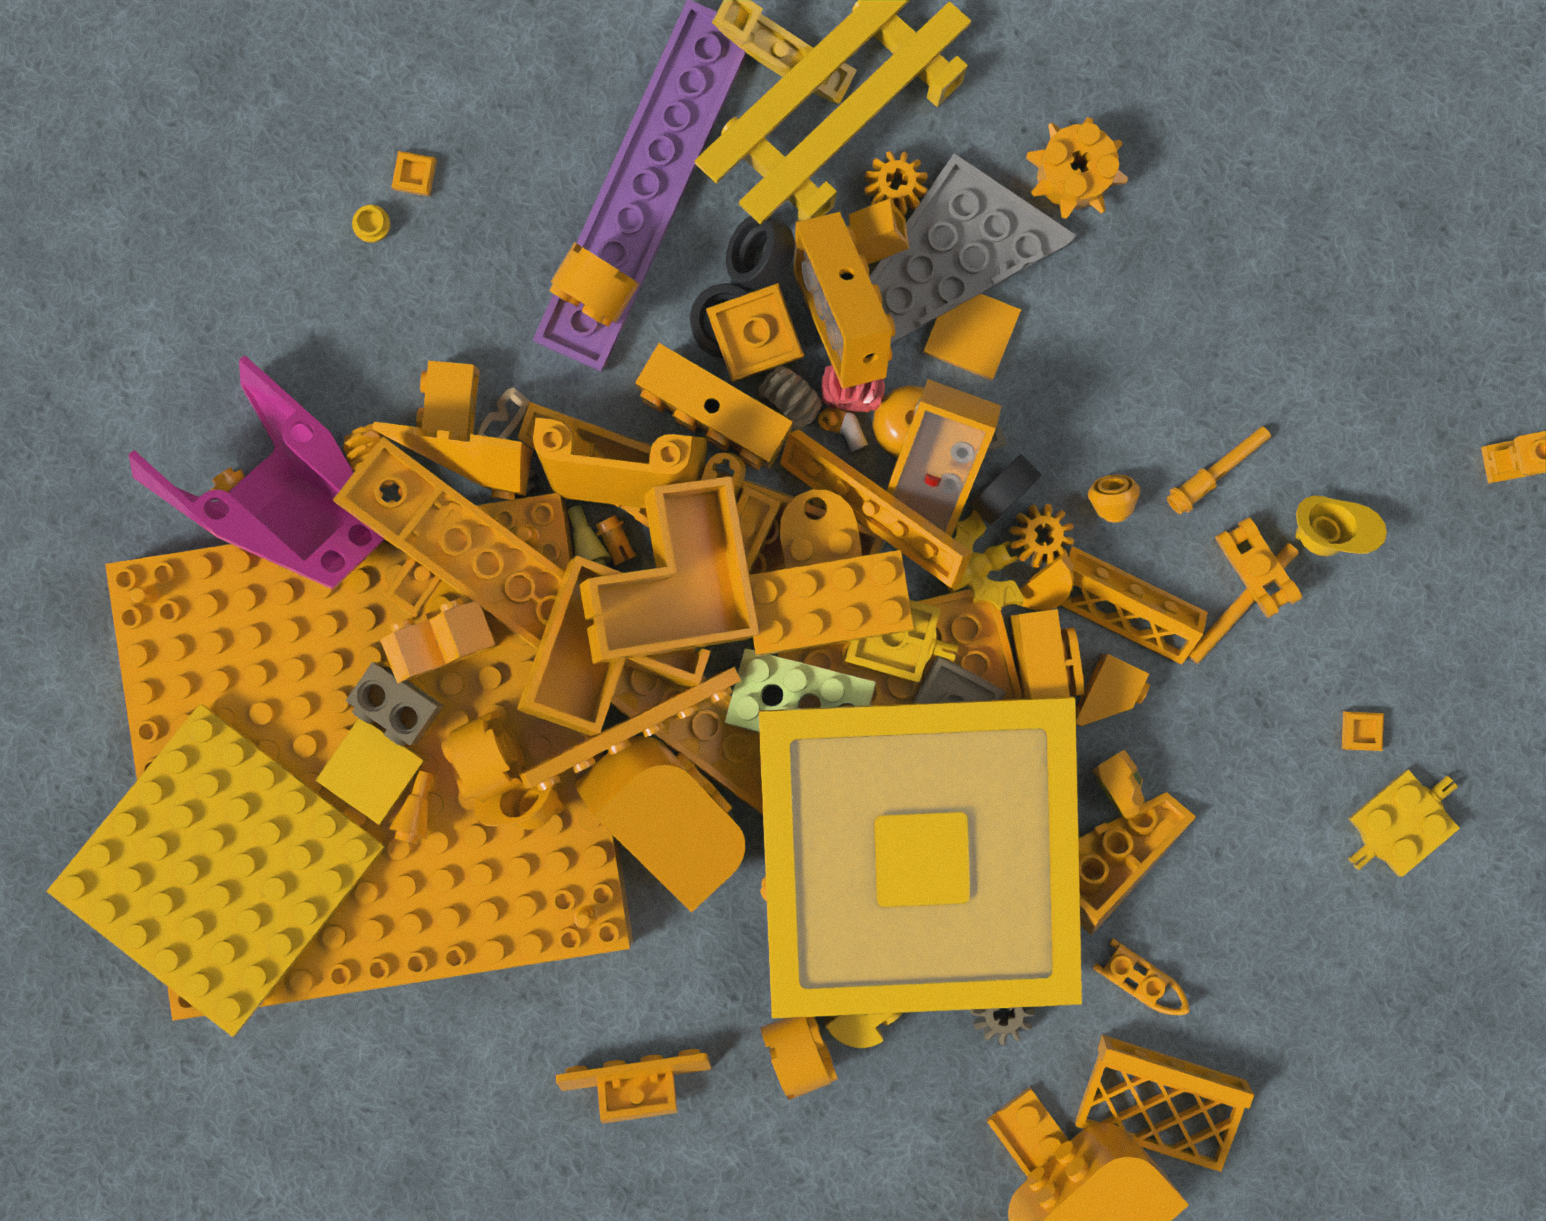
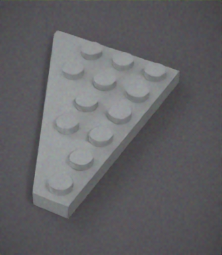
M954 153L906 223L910 249L881 259L869 277L872 284L876 283L879 286L882 296V308L885 314L890 313L894 320L896 334L894 337H891V344L980 293H984L1068 246L1076 235Z

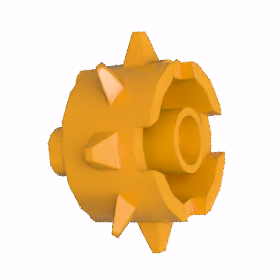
M1087 117L1083 124H1074L1062 129L1053 122L1050 123L1048 128L1051 139L1044 150L1027 152L1026 159L1038 167L1037 180L1039 183L1031 191L1032 195H1045L1053 204H1059L1061 218L1065 219L1068 218L1073 209L1080 210L1088 206H1093L1100 213L1105 212L1103 196L1110 186L1126 184L1128 181V177L1118 170L1120 163L1117 151L1123 145L1120 139L1112 141L1103 130H1100L1096 124H1093V118ZM1073 162H1076V164L1080 163L1084 167L1082 173L1080 168L1076 171L1071 168Z

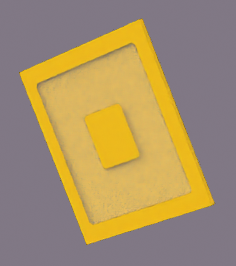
M1075 697L759 710L772 1018L1082 1004Z

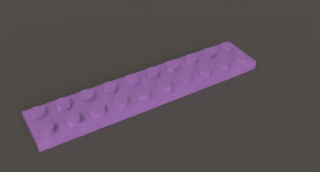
M687 0L577 241V244L637 281L640 285L617 323L612 322L610 327L584 314L581 310L585 304L580 303L576 307L553 294L533 338L534 343L603 373L694 173L697 166L695 159L703 153L747 56L745 51L728 39L712 23L717 12L691 0Z

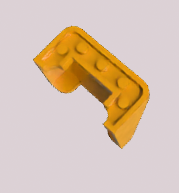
M535 418L534 447L552 490L564 498L646 508L644 494L653 487L700 481L704 473L708 438L676 434L663 435L653 443L649 464L593 457L594 443L586 442L579 436L577 432L578 422Z

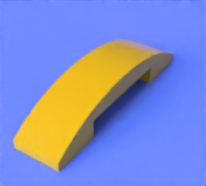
M723 0L712 23L739 48L780 76L784 77L813 49V47L761 14L763 8L753 1ZM844 63L813 93L833 103H841L857 70Z

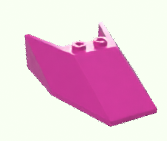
M244 355L239 359L240 385L272 441L274 451L228 493L223 490H210L198 497L175 487L135 450L128 455L132 476L139 483L217 538L334 590L385 539L333 501L334 497L353 475V471L331 432Z

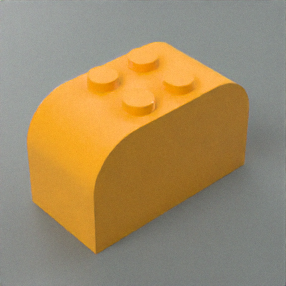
M635 736L628 738L631 743L629 747L612 755L608 752L573 785L593 816L692 913L740 866L745 853L743 832L728 814L733 807L720 794L718 789L697 770L696 766L682 751L675 756L664 743L652 737Z
M1096 1124L1082 1130L1071 1141L1061 1144L1051 1160H1048L1042 1167L1035 1168L1028 1175L1027 1180L1015 1191L1008 1208V1220L1172 1221L1189 1204L1165 1172L1127 1131L1112 1124Z

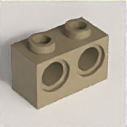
M382 662L371 663L346 699V702L354 707L352 713L368 724H372L374 721L387 729L384 735L402 747L406 743L410 746L418 744L444 707L442 703L408 680L397 684L392 669ZM376 684L380 685L385 691V700L380 706L374 705L369 698V692ZM407 706L413 708L418 715V721L413 728L406 727L401 721V713Z

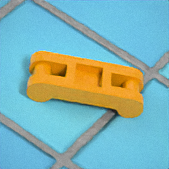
M1250 517L1238 523L1239 527L1228 533L1225 530L1215 536L1225 556L1267 618L1279 613L1278 608L1289 602L1292 605L1303 599L1300 590L1289 578ZM1247 540L1252 549L1241 555L1236 545ZM1275 582L1280 590L1269 595L1264 588Z

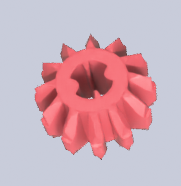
M830 365L825 368L821 383L822 402L829 405L832 409L867 413L878 409L881 404L885 390L884 379L842 389L833 366Z

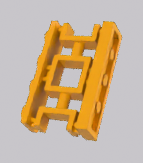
M1546 431L1515 437L1513 441L1481 447L1488 484L1546 473Z

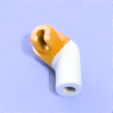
M827 407L819 413V426L824 430L843 434L851 452L868 446L854 413L841 409H832L831 407Z

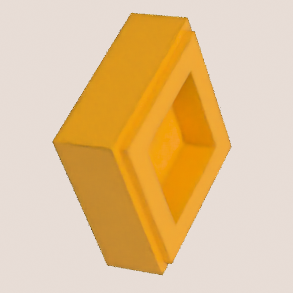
M398 151L391 188L396 191L430 197L437 163L436 158Z
M1343 711L1342 749L1383 751L1384 713Z

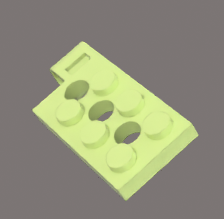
M745 648L738 672L741 681L735 684L725 723L760 733L759 710L799 709L800 700L806 695L817 696L820 699L821 708L841 707L843 705L870 706L876 682L773 655H756L754 650ZM770 685H777L783 690V700L777 706L770 707L765 705L762 700L764 689Z

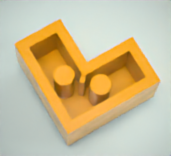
M462 598L439 606L440 609L427 613V621L415 624L414 619L410 618L390 626L392 633L380 640L397 684L466 660L495 645L478 600L464 604Z

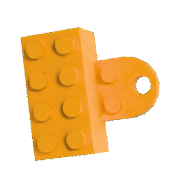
M815 489L797 495L786 506L780 521V537L786 569L749 575L759 635L753 637L756 655L763 656L914 631L901 550L863 556L857 520L852 507L842 496L829 490ZM820 499L826 503L827 511L821 519L812 520L806 516L805 506L810 500Z

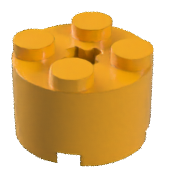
M574 242L550 281L553 285L549 291L576 307L580 303L585 304L581 310L584 314L610 327L612 322L617 323L640 283Z
M492 711L451 730L448 739L441 744L446 759L455 765L460 776L457 779L459 790L467 800L474 797L480 802H485L523 784L519 774L522 773L521 768L528 765L525 753L511 725L502 727L498 719L503 716L498 711Z
M815 1017L781 1018L760 1027L765 1046H770L769 1052L773 1068L788 1100L838 1080L832 1063V1057L825 1040L821 1037Z

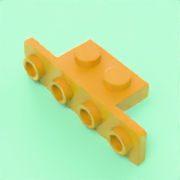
M688 1049L680 1051L678 1057L663 1059L662 1055H648L642 1057L640 1062L626 1064L623 1060H613L603 1063V1068L588 1070L587 1066L568 1067L565 1069V1073L556 1074V1084L562 1091L597 1086L600 1121L602 1124L678 1113L674 1075L710 1070L711 1063L707 1053H701L698 1049Z

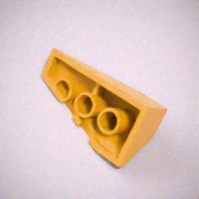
M374 422L373 430L485 489L492 490L491 497L514 501L515 494L526 496L533 450L523 442L470 434V440H468L466 436L450 431L438 430L435 431V434L427 433L428 430L418 427Z
M1165 792L1143 803L1139 808V814L1132 819H1123L1121 816L1108 824L1105 822L1095 827L1094 831L1078 838L1080 926L1090 935L1117 909L1195 820L1196 816L1169 793Z

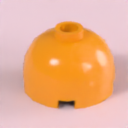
M906 385L892 389L883 397L880 406L874 411L872 429L876 442L885 453L897 459L912 422L916 406L924 390L921 386Z

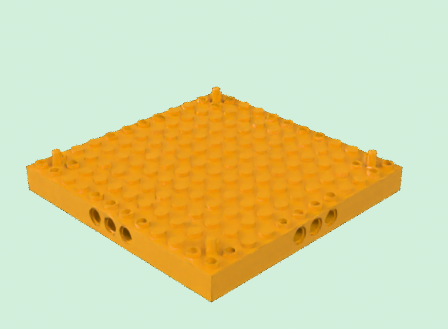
M559 493L477 505L478 508L561 570L566 571L568 562L574 558L566 501ZM387 540L373 551L334 590L233 544L105 564L137 780L198 705L203 704L386 846L260 1007L630 949L633 944L618 840L593 816L573 785L595 764L577 773H574L571 767L558 774L561 781L553 786L556 789L559 801L563 804V811L553 815L542 827L534 830H526L514 824L503 826H486L482 824L474 813L476 798L473 797L467 800L459 790L457 779L460 776L454 763H450L446 759L441 744L448 739L451 730L492 711H498L503 716L498 719L502 727L511 725L515 731L528 764L521 768L522 771L528 770L593 737L517 710L538 650L484 610L482 611L495 645L466 660L408 680L444 705L420 742L411 746L407 743L405 744L408 748L426 759L419 771L433 774L427 795V839L419 838L417 845L394 839L396 831L389 829L409 794H412L417 774L380 825L315 781L358 720V717L352 713L354 707L346 702L348 696L372 662H382L391 668L380 640L392 633L390 626L410 618L414 619L415 624L427 621V613L440 609L439 606L462 598L464 604L472 602L443 580L416 618L382 596L409 558L408 554L396 548ZM377 684L369 692L370 701L374 705L380 706L385 700V691ZM407 706L401 713V721L406 727L413 728L418 721V715L413 708ZM375 721L373 722L375 725H377L378 727H380V728L383 729L384 731L387 730V729H385L384 727H382L380 724H378L377 722H375ZM604 751L593 756L596 763L605 756ZM167 986L172 1021L205 1016Z

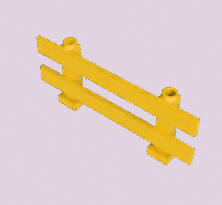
M858 0L852 9V13L740 118L733 117L728 121L721 132L722 135L695 159V164L716 184L742 159L764 178L739 201V205L760 225L786 200L799 210L797 222L826 215L835 205L837 191L827 181L818 188L809 178L916 76L929 86L926 98L936 107L943 103L963 83L968 65L958 56L948 62L940 53L971 24V20L949 1L919 31L915 32L896 15L911 0ZM874 36L893 53L879 69L786 157L765 139L871 37Z

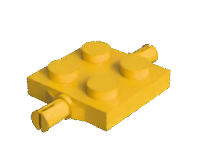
M909 599L914 631L850 641L845 661L920 683L924 666L932 654L954 661L956 654L942 651V648L957 652L958 645L936 640V625L941 608Z
M1404 770L1348 817L1360 832L1365 844L1348 860L1360 871L1370 860L1377 857L1386 862L1398 877L1406 875L1460 829L1445 812L1444 806L1441 803L1445 797L1458 788L1456 783H1451L1453 780L1445 776L1443 780L1430 790L1423 786L1409 770Z

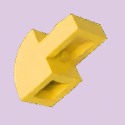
M902 1013L828 1016L825 1019V1026L833 1037L841 1043L854 1048H868L884 1041L882 1032L877 1026L881 1023L884 1026L891 1024Z

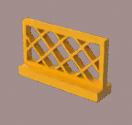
M1102 1034L1098 1046L1099 1054L1084 1093L1075 1125L1086 1129L1096 1124L1115 1125L1118 1123L1119 1127L1127 1131L1122 1121L1142 1112L1149 1127L1137 1134L1128 1132L1141 1147L1222 1172L1244 1109H1250L1254 1098V1093L1247 1080ZM1108 1067L1121 1071L1125 1082L1105 1090L1100 1081L1104 1068ZM1128 1074L1133 1075L1135 1077L1130 1079ZM1147 1080L1156 1082L1162 1093L1142 1102L1134 1087ZM1164 1085H1165V1086H1168V1087H1171V1088L1168 1089V1090H1166L1165 1087H1164ZM1099 1087L1101 1093L1095 1095L1097 1088ZM1130 1089L1137 1104L1117 1113L1110 1098ZM1183 1092L1194 1094L1198 1104L1178 1113L1170 1098ZM1200 1097L1206 1098L1208 1100L1202 1102ZM1103 1101H1106L1113 1116L1102 1122L1087 1119L1090 1108ZM1167 1101L1174 1116L1153 1124L1146 1110ZM1221 1103L1232 1106L1233 1109L1230 1117L1214 1125L1207 1110ZM1203 1112L1210 1127L1190 1136L1182 1121ZM1179 1124L1186 1138L1174 1145L1163 1143L1158 1133ZM1224 1131L1223 1136L1221 1138L1219 1133ZM1154 1135L1156 1140L1150 1139L1148 1137ZM1215 1135L1219 1142L1215 1159L1199 1155L1194 1144ZM1191 1147L1193 1152L1185 1150V1148Z

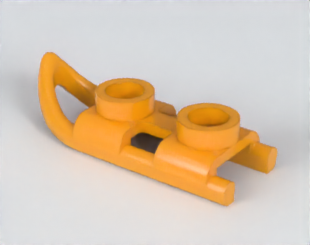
M1114 938L1111 939L1109 944L1116 948L1105 967L1095 963L1093 966L1095 971L1158 1012L1167 1015H1186L1189 1013L1188 999L1183 989L1173 978ZM1136 962L1148 970L1145 975L1133 968ZM1127 977L1138 983L1137 988H1133L1124 980ZM1168 984L1179 996L1182 1003L1180 1008H1169L1156 1003L1163 996Z

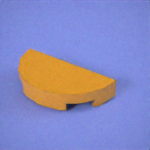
M1065 552L1018 587L1024 597V602L1021 606L1035 611L1051 610L1062 605L1070 596L1074 587V566Z

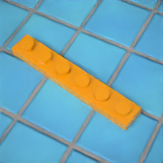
M798 429L789 433L780 462L781 466L815 490H829L842 496L852 507L857 521L896 549L901 550L904 555L950 588L961 583L972 551Z
M735 667L725 669L701 681L700 685L683 690L610 727L600 734L520 773L519 776L525 788L537 786L539 791L545 790L561 781L558 776L559 773L571 767L574 773L580 772L595 764L596 761L593 756L607 749L610 755L615 754L631 745L628 738L640 732L643 733L644 737H648L664 729L663 720L675 714L678 720H681L699 711L698 702L710 697L712 703L732 694L733 691L730 686L740 682L741 679Z

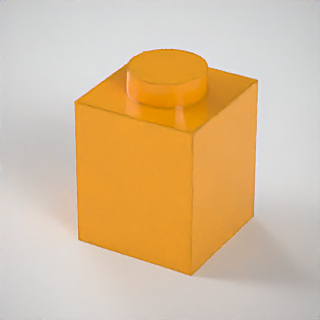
M890 198L848 214L849 223L853 228L856 238V249L860 255L863 254L866 257L868 264L910 249L905 217Z

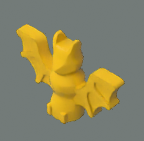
M973 510L969 518L957 522L955 527L956 537L954 538L972 551V555L961 583L952 588L947 585L946 587L953 593L968 586L973 591L974 603L988 601L994 604L999 611L1010 604L1021 606L1024 602V597L1016 582L1013 580L998 582L987 578L990 571L1001 570L1006 565L1017 561L1018 557H1010L1006 549L1010 545V541L997 546H991L984 553L973 552L972 547L974 543L986 531V526L980 514Z

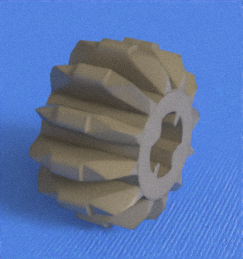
M778 366L763 379V383L758 387V394L763 400V404L793 422L792 428L802 430L816 418L822 406L821 399L817 396V392L800 375L795 374L789 368Z
M1033 1007L1009 1008L1011 1012H1005L1003 1019H999L996 1012H994L1000 1010V1008L969 1010L971 1015L979 1016L973 1022L974 1028L976 1030L985 1028L983 1036L987 1041H990L997 1033V1038L1001 1045L1006 1044L1008 1033H1011L1015 1041H1019L1021 1036L1017 1029L1021 1027L1029 1031L1032 1028V1025L1024 1017L1035 1015Z

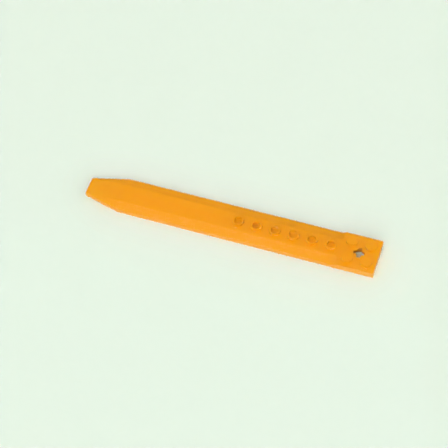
M382 436L334 497L333 501L472 602L478 600L482 610L538 650L565 572ZM394 483L399 486L397 494L401 499L398 502L390 500L387 503L382 499L383 492L379 488L382 485L390 487ZM451 501L462 508L463 516L452 509L441 526L435 525ZM470 525L475 529L472 534L468 530ZM623 665L610 704L628 717H632L682 692L687 687ZM703 675L701 681L707 678ZM728 695L714 703L708 697L697 703L699 711L681 720H678L676 714L663 720L665 728L654 733L655 737L677 753L682 751L696 767L763 815L760 733L725 723L732 696Z

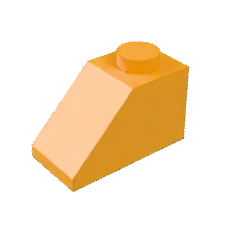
M1101 654L1086 685L1084 694L1076 706V725L1084 726L1133 709L1135 703L1141 704L1150 687V684L1146 683L1149 673L1110 654Z

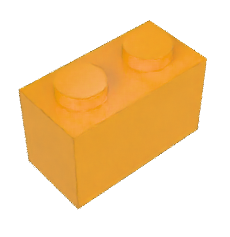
M428 360V369L422 371L420 379L421 393H425L424 408H419L417 412V427L428 430L427 433L435 434V431L438 430L450 431L466 436V439L470 440V434L474 433L480 370L472 364Z

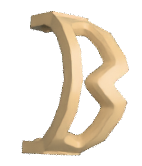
M515 388L507 389L497 401L499 412H489L478 427L476 435L486 436L484 432L493 420H508L509 416L505 403L508 399H511L520 406V409L507 428L497 437L507 439L524 419L530 400Z

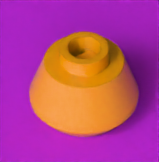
M1119 474L1107 475L1097 479L1088 490V498L1097 514L1106 521L1113 523L1124 521L1134 512L1140 495V486L1132 478Z

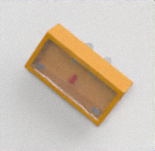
M927 379L886 491L951 537L996 430L1002 406Z

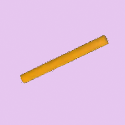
M1287 543L1275 557L1283 569H1285L1299 554V551L1293 545ZM1247 588L1204 634L1188 655L1196 664L1202 661L1255 602Z

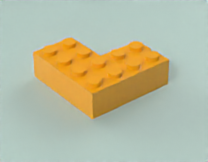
M731 476L655 486L644 494V501L656 568L588 578L579 585L585 620H594V624L587 628L593 664L746 640L759 635Z
M575 556L568 562L517 710L590 736L597 735L601 732L623 665L690 688L700 685L711 651L701 649L694 652L695 648L593 664L587 628L594 624V620H585L579 585L588 578L621 574L622 572L580 556Z

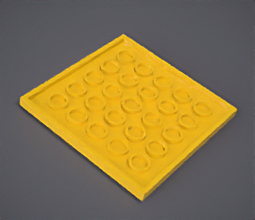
M199 704L46 892L230 1036L235 1037L386 846L208 707Z

